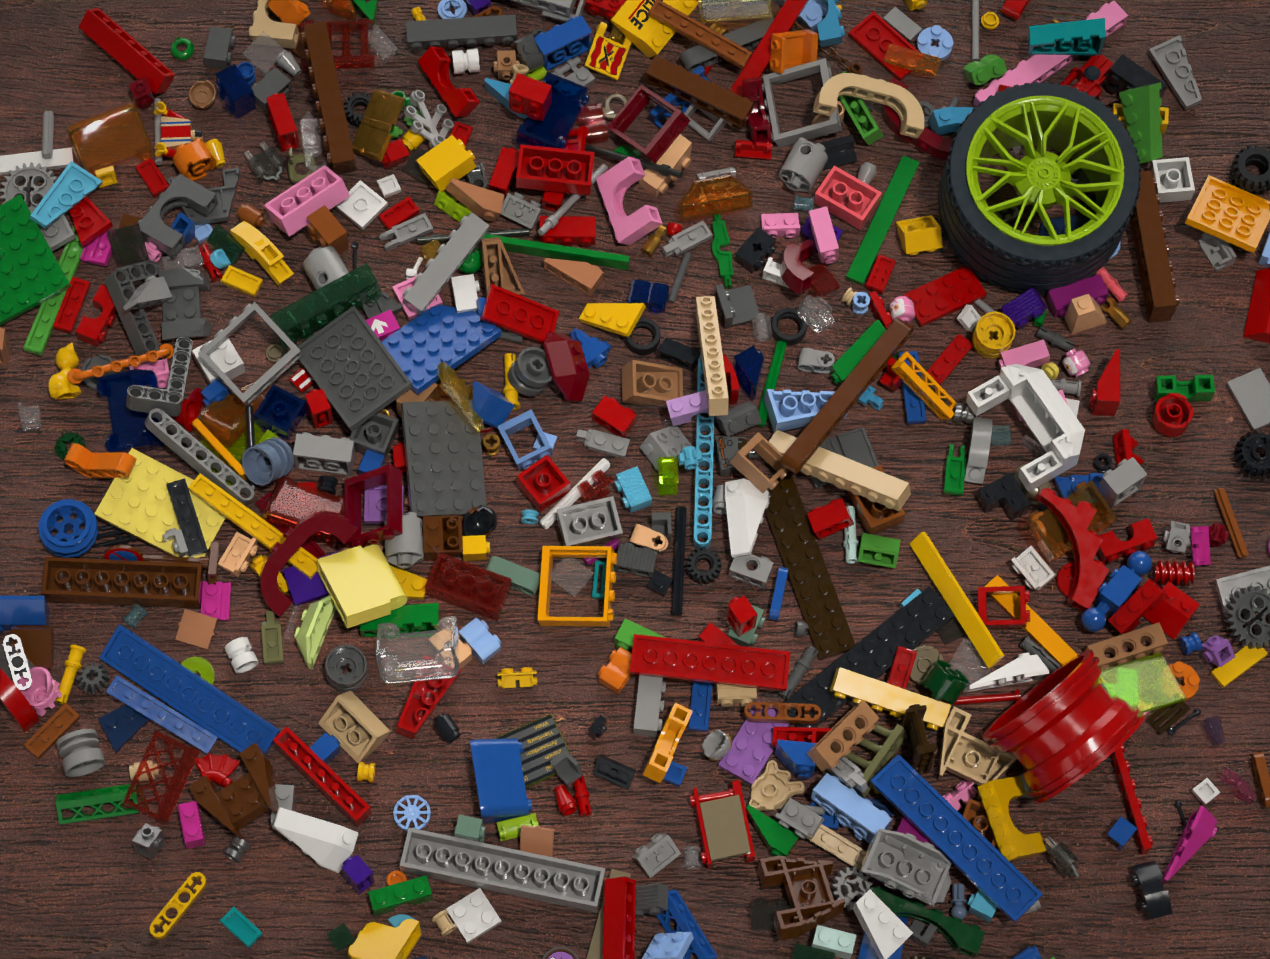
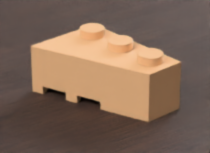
M679 134L656 164H666L680 171L683 168H687L691 163L692 142ZM645 168V176L639 180V186L656 198L660 193L663 194L667 190L668 184L671 181H675L677 177L663 176L659 172Z

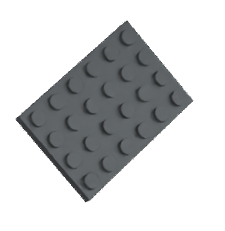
M355 306L348 309L297 346L303 353L299 360L318 386L324 390L326 397L351 431L412 388V382Z
M473 400L402 402L401 412L410 512L417 513V517L466 515L468 510L479 505L487 507L479 420L473 418Z

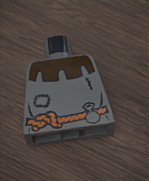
M716 436L715 448L720 477L740 472L730 461L748 443L747 438ZM752 450L746 458L750 461L752 458H760V455Z

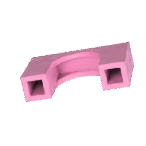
M627 157L596 178L598 190L602 195L604 207L607 209L609 221L615 232V238L618 243L629 246L663 224L658 209L653 206L644 205L629 216L624 212L623 197L626 190L645 176L640 160L632 157Z
M1043 339L1001 352L998 363L1000 369L1013 364L1035 368L1049 363L1050 355ZM1059 390V394L1067 403L1063 390ZM1016 410L1019 421H1023L1024 426H1027Z

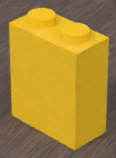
M453 135L416 160L421 171L440 192L446 189L447 184L452 178L459 180L476 168L473 161L475 159L473 153L470 150L466 151L464 143L460 139L456 140Z

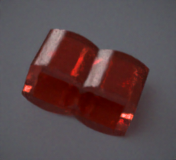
M601 103L579 107V113H576L577 123H581V126H587L589 131L585 143L607 142L608 130Z

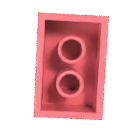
M833 166L816 191L813 203L821 208L827 206L831 214L862 230L880 203L882 192L840 168Z

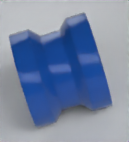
M1196 632L1190 633V636L1179 638L1180 646L1185 655L1191 654L1192 651L1202 650V643Z

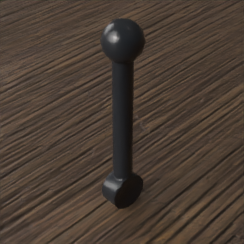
M352 242L353 271L351 276L355 278L358 276L357 249L359 244Z
M1199 708L1194 709L1193 713L1174 728L1170 727L1168 734L1173 736L1177 729L1193 717L1199 716L1201 710Z
M1176 801L1174 806L1178 809L1185 829L1187 822L1181 808L1182 803L1181 801Z

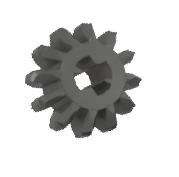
M92 661L90 663L91 666L88 667L87 664H84V670L78 669L80 676L76 677V681L79 682V689H84L85 694L91 691L92 695L95 696L96 690L103 693L102 687L109 686L107 681L110 680V675L107 674L108 669L106 667L102 668V663H98L95 666V663Z

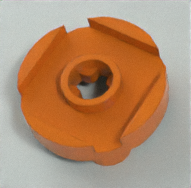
M1178 661L1168 665L1163 670L1160 676V689L1164 696L1170 700L1178 694L1182 700L1188 701L1196 694L1200 678L1191 666ZM1175 679H1182L1184 686H1177Z

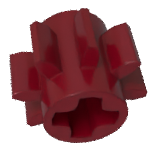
M1213 523L1212 526H1209V542L1211 546L1219 547L1228 540L1229 532L1225 531L1226 527L1223 524Z

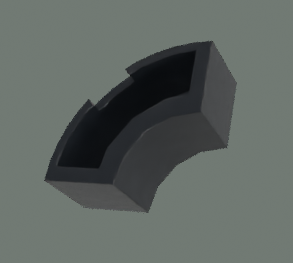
M1156 861L1132 866L1133 874L1131 875V881L1133 886H1136L1138 889L1142 913H1146L1149 919L1173 914L1168 890L1164 891L1161 879H1164Z

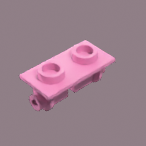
M962 781L955 786L956 789L953 792L946 793L942 797L958 811L962 808L959 800L961 799L963 804H967L968 799L975 798L978 791L975 787H971L974 782Z

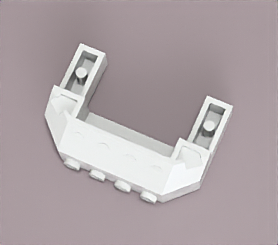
M1019 364L1004 366L1001 368L1000 375L967 393L966 402L976 417L1009 399L1045 450L1046 454L1020 468L1018 478L1028 492L1077 465L1085 429L1042 369Z

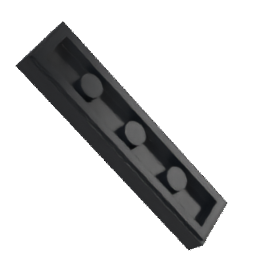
M185 478L167 483L166 486L175 515L188 549V556L193 557L207 553L208 549Z

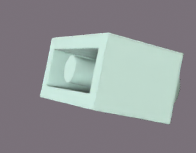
M817 925L811 950L850 959L856 935Z

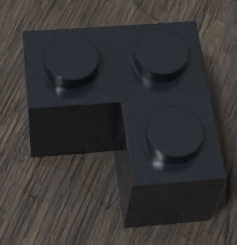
M1012 473L979 488L975 497L985 513L1002 505L1011 521L1028 513L1031 505Z

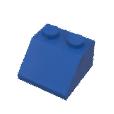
M777 739L775 756L792 776H797L799 779L813 778L816 764L808 756L807 752L816 743Z

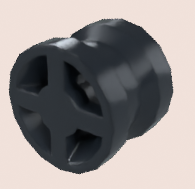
M320 476V486L317 488V494L324 497H334L336 495L335 486L338 484V479L332 476Z

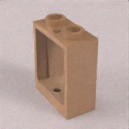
M759 432L730 461L762 493L768 488L772 490L779 483L777 479L780 478L782 480L789 473L787 468L779 463L783 455ZM752 450L756 451L777 471L771 479L767 478L746 458Z

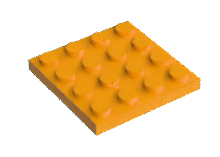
M1208 175L1185 224L1254 253L1270 220V201Z

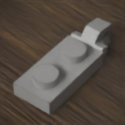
M701 221L672 236L668 241L669 244L663 247L662 253L665 257H669L674 253L676 255L682 254L713 238V234L705 222Z
M578 429L576 440L584 442V446L588 447L589 450L625 459L630 444V439L594 429H589L588 431Z
M841 756L838 759L840 763L832 770L826 769L850 788L855 786L862 793L869 788L867 781L863 779L865 776L861 769L846 757L843 758Z

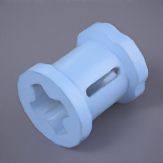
M858 292L854 295L852 303L854 313L863 315L868 311L869 295L865 292Z

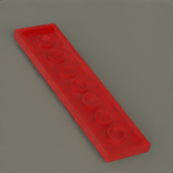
M634 634L630 674L787 691L790 651Z

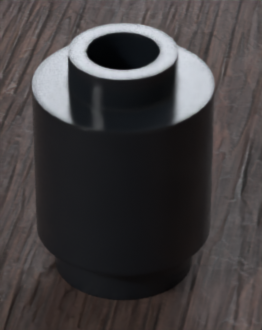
M442 713L434 719L433 727L448 744L461 736L459 727L449 714L444 715Z

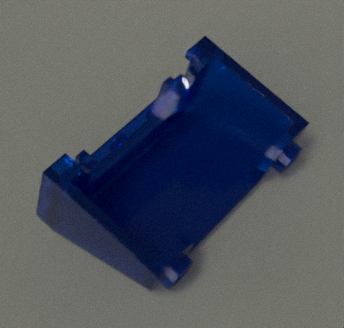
M547 72L544 81L552 86L551 105L543 121L533 120L529 117L527 122L524 121L523 125L520 124L517 130L518 146L522 144L565 149L566 139L583 105L586 106L590 96L587 95V87Z
M135 369L97 378V390L102 396L108 397L113 434L108 435L105 441L108 452L130 451L131 448L139 450L163 446L165 443L145 426V420L149 413L133 411L126 406L128 387L140 385L158 388L155 373L152 370ZM152 417L154 422H159L157 418Z

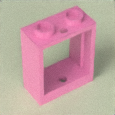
M826 206L809 211V222L820 261L826 264L833 263L836 259H839V247L828 208Z

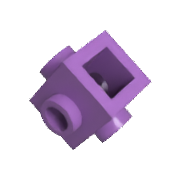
M1215 635L1202 644L1203 657L1209 663L1211 662L1221 667L1235 658L1232 646L1226 638Z

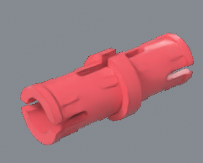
M1104 267L1095 273V276L1101 275L1107 291H1110L1119 303L1128 296V293L1118 284V280L1114 279Z

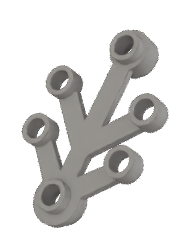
M421 90L413 91L409 96L410 103L413 106H407L404 110V115L415 120L411 125V130L428 139L430 147L434 148L445 140L447 133L453 128L454 123L450 119H445L441 124L442 129L438 133L436 126L440 118L447 112V108L443 104H438L431 118L424 103L425 94ZM415 107L419 108L423 117L417 114Z

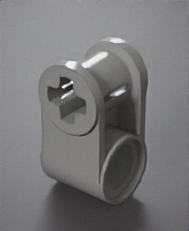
M802 348L797 368L804 372L830 374L835 358L828 351Z

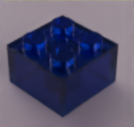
M235 64L215 74V85L218 89L216 91L221 101L224 100L226 102V108L230 114H234L238 119L256 109L254 92Z
M273 384L254 413L255 424L273 433L275 432L279 437L289 441L307 412V403L305 400Z

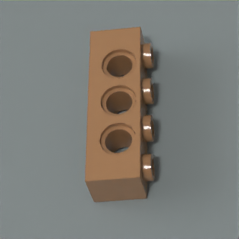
M1158 622L1088 645L1085 651L1092 650L1095 653L1093 657L1099 658L1097 665L1102 670V673L1109 671L1110 667L1116 665L1117 667L1127 665L1129 661H1140L1150 654L1159 655L1164 652L1168 641ZM1140 641H1147L1149 646H1143ZM1122 647H1129L1131 652H1125ZM1109 652L1114 658H1107L1104 653Z
M865 700L856 704L807 752L808 756L821 771L827 768L832 770L840 763L838 759L841 756L844 758L852 751L850 747L853 744L857 745L864 739L862 735L865 732L868 734L876 727L874 723L879 717Z

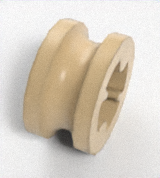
M850 287L845 292L841 301L847 302V305L851 306L854 295L858 292H853V288Z

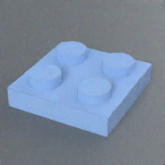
M691 932L655 934L642 959H683L694 937Z

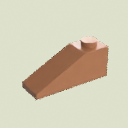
M453 178L447 184L445 190L478 217H482L487 221H496L500 216L504 194Z
M551 258L544 260L545 270L590 297L603 281V271L596 265H591L587 262Z

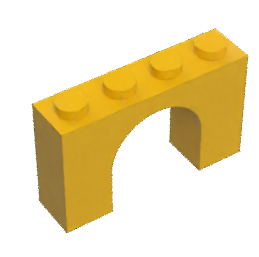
M1020 776L992 780L978 786L1000 853L1009 862L1031 858L1047 851L1040 832L1023 834L1014 826L1010 818L1009 802L1026 795Z

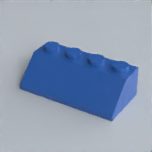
M0 596V633L11 631L14 625L49 626L50 609L45 596Z

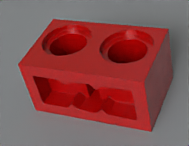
M744 595L741 598L736 597L729 602L726 619L738 637L755 628L758 614Z

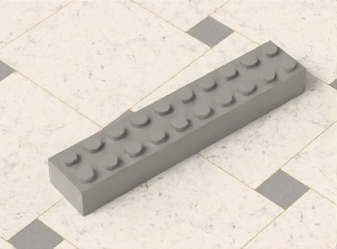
M408 828L400 862V871L403 873L417 876L427 875V878L597 913L605 877V868L414 828Z

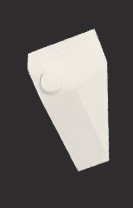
M744 478L725 482V502L731 556L733 558L751 554L758 535L759 524H762L764 519V510L769 505V488L762 493L749 480Z
M1022 653L1018 655L1017 659L967 686L963 693L1036 681L1049 674V670L1037 654Z
M281 807L278 808L273 827L289 841H293L301 848L302 852L311 856L319 866L336 873L341 871L343 862L352 854L358 832L341 825Z

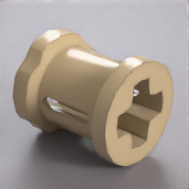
M514 64L512 67L514 71L513 78L510 80V84L512 85L517 73L526 76L529 68L523 64Z
M447 910L439 912L431 919L441 930L442 937L450 934L457 928L456 924H453L448 917Z

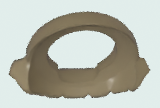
M612 94L605 100L604 107L601 110L605 118L613 120L617 115L609 107V102L612 98L618 97L622 99L624 105L627 103V99L623 95Z

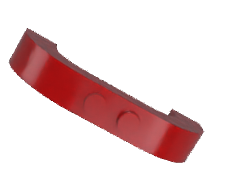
M0 668V701L6 707L12 719L25 733L38 723L40 719L25 696Z

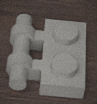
M579 57L567 60L565 65L560 68L556 67L547 76L551 82L555 79L559 81L555 84V88L565 101L595 82V77L586 67L582 66L579 69L576 67L581 63ZM569 70L572 72V74L568 75L567 77H564L563 75Z

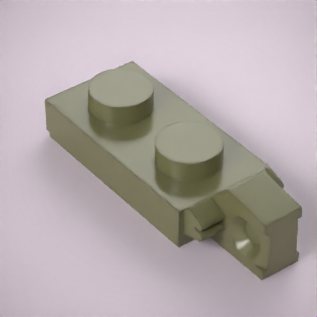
M273 610L266 611L267 622H262L261 625L264 665L284 663L280 620L275 621Z

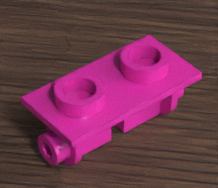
M1209 526L1190 527L1192 535V562L1194 566L1210 565Z

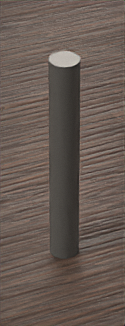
M689 252L684 253L667 300L671 304L675 303L692 255Z

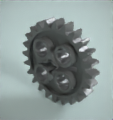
M1249 586L1247 589L1246 587L1241 588L1240 591L1234 592L1233 597L1229 598L1231 603L1225 605L1229 608V611L1224 612V614L1228 615L1229 618L1225 619L1224 622L1230 624L1226 629H1232L1233 632L1230 636H1237L1235 642L1242 641V647L1247 645L1249 649L1255 647L1260 649L1262 646L1268 647L1270 643V593L1267 594V588L1261 589L1260 586ZM1254 600L1257 602V608L1254 605ZM1241 611L1244 614V619H1242L1240 616ZM1265 616L1269 619L1268 623L1265 620ZM1252 627L1255 629V635L1252 633Z

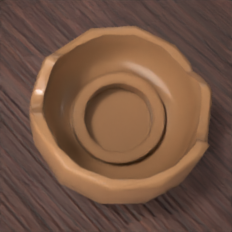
M206 80L197 81L190 88L188 95L190 102L195 107L204 109L209 108L215 103L217 92L215 86Z

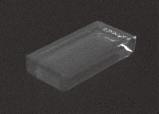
M376 24L362 33V38L384 62L399 52L398 48Z

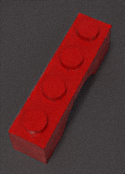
M430 47L418 60L422 71L427 74L431 84L438 90L442 100L447 103L453 115L456 117H467L480 103L471 88L457 89L452 85L449 78L451 59L442 47Z

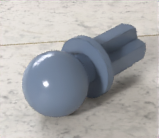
M956 883L952 886L953 900H951V904H955V906L951 909V916L963 920L967 915V910L963 904H966L967 900L964 898V885Z

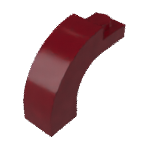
M760 77L743 79L742 97H747L754 103L753 112L746 122L750 138L754 145H756V142H772L771 125L766 117L763 103L762 80Z
M811 239L798 244V246L791 242L786 247L781 262V277L785 284L797 294H801L809 289L813 281L814 272L802 264V262L812 256L815 242Z

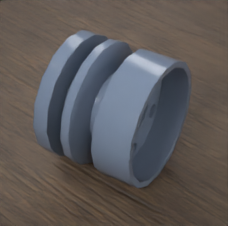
M273 437L267 439L260 444L248 448L244 452L242 458L243 470L253 483L257 485L269 484L291 472L294 466L292 450L280 438Z

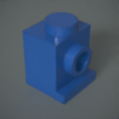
M218 378L200 392L203 398L202 403L208 410L211 408L214 411L224 405L227 400H233L230 389Z

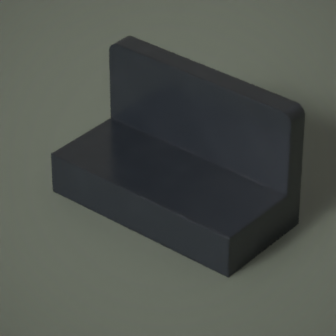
M853 135L820 143L825 147V152L828 156V161L823 170L832 169L833 166L840 167L857 162L853 148Z
M665 338L663 344H660L657 350V358L692 371L700 354L699 350L669 338Z

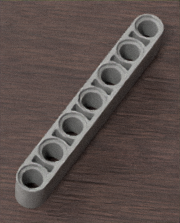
M157 408L150 411L145 420V426L149 431L197 472L204 475L243 505L249 504L254 496V489L164 411ZM152 417L157 418L159 422H154ZM166 430H171L174 435H169ZM181 443H186L189 448L183 447ZM196 455H200L203 460L197 459ZM211 468L217 469L218 473L212 472ZM225 480L231 481L233 485H228ZM240 493H245L247 498H243Z

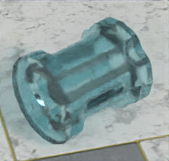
M796 195L794 211L813 210L814 197L804 198Z
M134 603L131 611L122 617L124 623L132 629H136L138 622L143 616L146 617L148 615L141 606Z

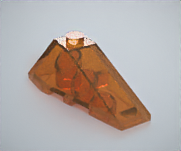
M255 382L241 388V392L244 393ZM267 387L249 404L253 406L254 418L274 392V387ZM236 394L226 395L225 399L220 402H212L200 413V418L217 440L230 447L247 429L246 405Z

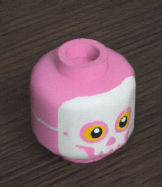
M899 296L893 299L890 303V314L893 322L896 318H900L909 324L915 318L914 303L911 299H908L906 296Z
M1074 348L1065 353L1066 357L1062 360V363L1070 376L1075 375V377H1078L1089 371L1090 361L1083 350L1076 351Z

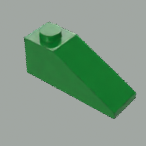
M748 804L746 807L747 817L768 851H770V854L773 857L786 856L787 858L798 842L799 836Z

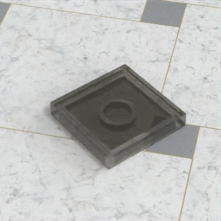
M139 223L106 231L117 267L149 260Z

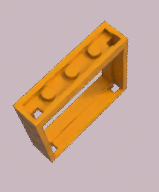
M612 546L542 547L538 622L541 626L610 627V620L614 619V610L611 609V602L615 601V591L612 590L613 583H616V572L613 569L614 565L617 564V553L614 552ZM553 557L607 558L603 617H549Z

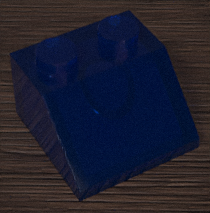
M754 346L735 355L733 361V368L737 379L751 401L755 400L764 361L763 354L760 350L757 351Z

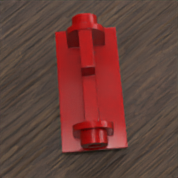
M736 140L734 157L771 160L773 144L767 141V143L756 142V145H754L752 141Z

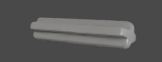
M45 111L43 113L42 154L44 158H51L53 156L54 115L52 111Z

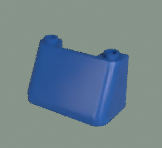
M517 738L470 740L483 824L529 815V811H533L531 799H527L520 757V754L524 753L522 741L518 742Z

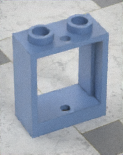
M532 409L497 426L519 471L522 469L526 470L546 455L551 457L554 454ZM534 424L544 446L519 458L508 436Z

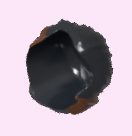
M482 505L471 508L463 518L462 533L467 536L486 535L487 537L497 526V514L491 508Z

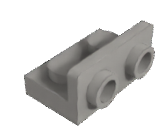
M514 192V194L508 193L502 205L501 215L533 229L540 213L544 212V209L540 208L541 204L534 200L528 202L524 200L525 196Z
M792 798L788 800L782 812L775 815L780 819L779 824L787 829L790 826L795 828L794 833L803 839L806 836L813 839L824 821L823 817Z
M655 834L650 839V843L635 850L636 854L632 856V859L638 862L649 878L653 877L681 854L668 834Z

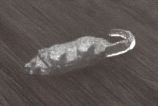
M307 111L303 119L300 120L304 162L309 170L316 171L322 166L327 165V160H323L322 165L319 166L312 163L311 157L321 154L322 145L319 121Z

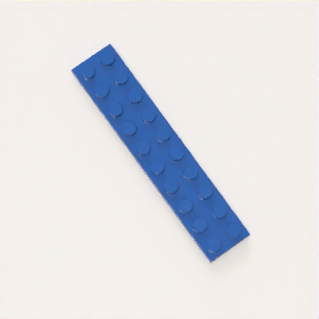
M118 625L99 657L239 752H242L256 742L267 754L273 744V739L281 731L123 625Z
M899 754L870 781L902 815L1013 923L1042 897L1043 894Z

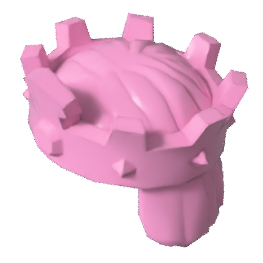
M33 667L29 669L32 684L29 689L21 691V693L36 710V713L42 717L46 713L45 708L50 707L53 709L56 698H61L62 693L58 688L61 685L52 679L49 670L43 667ZM22 674L20 680L17 683L22 684V687H25L26 682H28L29 680L28 678L24 679Z

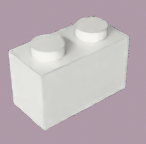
M474 274L451 277L457 313L469 311L478 313L476 300L479 298L477 292L480 291L478 280H474Z

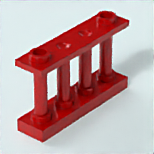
M740 780L732 781L731 788L728 791L698 796L696 787L693 788L692 795H689L691 807L695 806L703 847L701 860L702 864L706 863L707 869H711L712 862L700 803L735 795L740 796L751 854L742 855L741 857H745L746 863L754 862L755 853Z

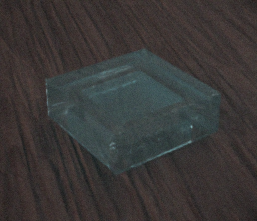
M1010 425L992 426V446L1011 445Z

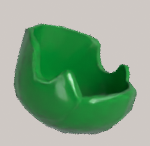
M475 248L476 251L470 253L459 267L460 271L470 275L481 269L483 263L480 249Z

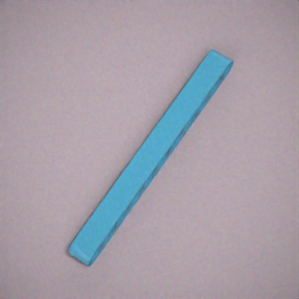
M701 355L698 359L697 392L706 390L705 382L702 381L704 374ZM703 413L696 414V451L705 448L709 452H701V463H698L699 466L695 468L693 545L695 549L699 548L702 550V547H706L707 550L711 544L714 416L704 418L701 416ZM707 431L709 434L702 435L700 432ZM706 466L708 467V470L703 471L700 469V467ZM706 484L708 487L703 489L699 485ZM703 501L706 502L708 505L703 507L700 506L698 503ZM703 519L706 520L708 523L700 524L698 521ZM703 537L707 541L702 543L698 541V538Z

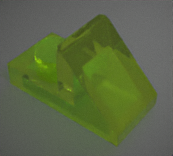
M677 456L658 457L659 495L678 494Z

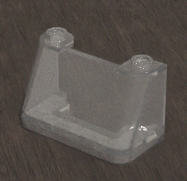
M450 616L440 619L438 630L400 634L399 627L396 624H378L375 655L381 679L386 683H402L455 677L459 673L457 617Z

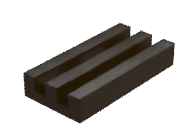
M1177 694L1147 720L1162 735L1191 709ZM1177 700L1179 701V703L1175 707H1173L1168 713H1166L1160 720H1158L1156 723L1154 722V720L1157 717H1159L1164 711H1166L1171 705H1173ZM1181 706L1184 707V709L1179 714H1177L1172 720H1170L1165 726H1163L1160 729L1159 725H1161L1166 719H1168L1173 713H1175Z

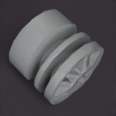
M76 730L57 740L56 745L59 755L64 758L62 765L66 776H85L101 769L106 764L103 752L98 748L100 743L97 739L96 730Z

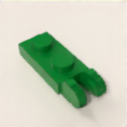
M949 444L943 494L963 496L966 467L965 445L960 447V457H953L954 444Z

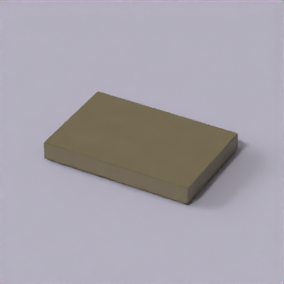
M735 795L700 803L711 861L714 862L751 854L740 796Z

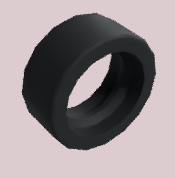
M784 308L776 312L771 324V333L774 339L786 342L788 346L795 345L803 340L807 329V321L803 313L795 308ZM784 318H793L798 321L800 330L795 335H785L778 329L779 321Z
M640 318L633 331L638 328L650 329L654 334L653 341L647 345L636 344L632 340L631 333L629 338L625 337V343L632 353L648 355L658 348L661 331L658 324L653 320Z

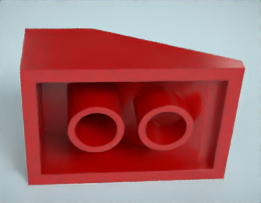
M1120 349L1115 350L1096 388L1092 389L1091 397H1089V408H1092V415L1115 416L1120 404Z

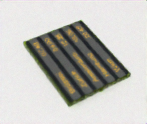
M552 714L494 738H517L518 742L522 741L524 753H521L520 757L525 788L555 776L556 774L550 761L564 750L570 754L565 744V739L562 737Z

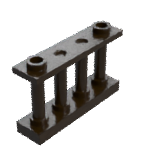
M914 704L906 709L901 726L905 729L913 757L910 766L920 775L930 773L938 748L936 742L930 743L927 741L922 722L927 709L926 705Z

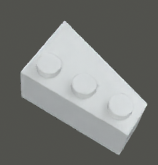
M870 889L852 907L879 959H888L913 934Z

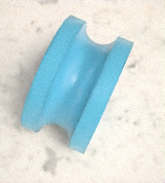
M530 509L522 511V516H524L521 518L522 523L528 525L538 523V518H536L539 516L538 511Z

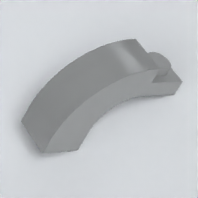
M973 418L964 481L980 484L984 482L992 436V419Z

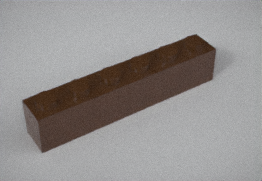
M655 56L645 72V82L740 128L744 127L753 112L754 103L747 97H741L730 89H724L718 86L717 83L702 78L697 73H691L680 65L670 63L666 58Z

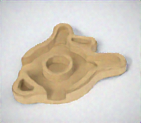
M771 760L767 763L765 772L751 786L752 791L749 805L759 811L779 809L793 795L801 794L805 791L804 783L800 781L789 782L791 773L779 770L777 762Z

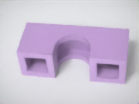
M706 390L666 401L673 426L691 422V418L696 414L708 413Z

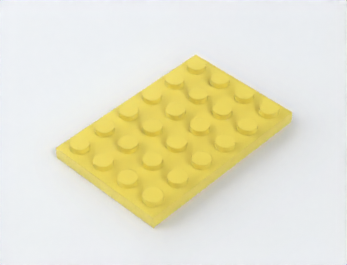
M131 448L128 454L134 456L137 460L129 478H114L94 515L171 556L181 557L179 552L175 553L172 543L175 539L164 542L162 535L166 534L165 531L173 528L180 529L166 484L185 478L189 487L194 480ZM189 491L207 549L209 550L211 542L214 541L226 517ZM207 553L196 555L192 558L205 557Z

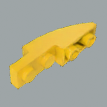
M243 221L229 231L251 259H256L278 286L294 275L292 270L283 261L284 255L266 236L251 224Z

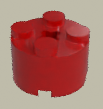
M1170 393L1161 397L1152 413L1154 430L1168 437L1181 436L1187 430L1193 417V407L1188 402V399L1178 393Z

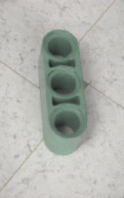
M491 556L483 573L490 580L532 596L536 594L540 585L541 575L497 556Z

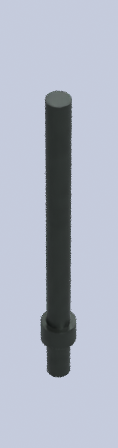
M585 145V151L595 152L597 155L618 161L631 157L593 145ZM639 159L643 168L659 172L660 175H670L677 178H682L683 171L673 169L669 165H659Z
M529 228L488 231L486 234L504 237L528 236ZM434 233L432 236H419L417 240L418 244L433 243V245H437L440 242H448L450 234L440 235V233Z

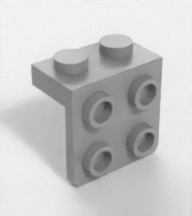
M672 425L650 433L641 444L640 449L658 473L664 476L675 463L679 462L678 456L679 453H682L681 450L692 445L677 426Z

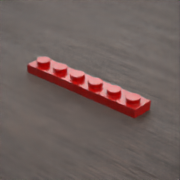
M1122 744L1111 754V758L1131 824L1137 828L1134 834L1140 854H1147L1151 850V846H1153L1151 835H1148L1146 831L1147 821L1140 811L1142 808L1139 797H1136L1134 791L1136 790V784L1134 779L1130 778V764L1124 758L1125 748Z

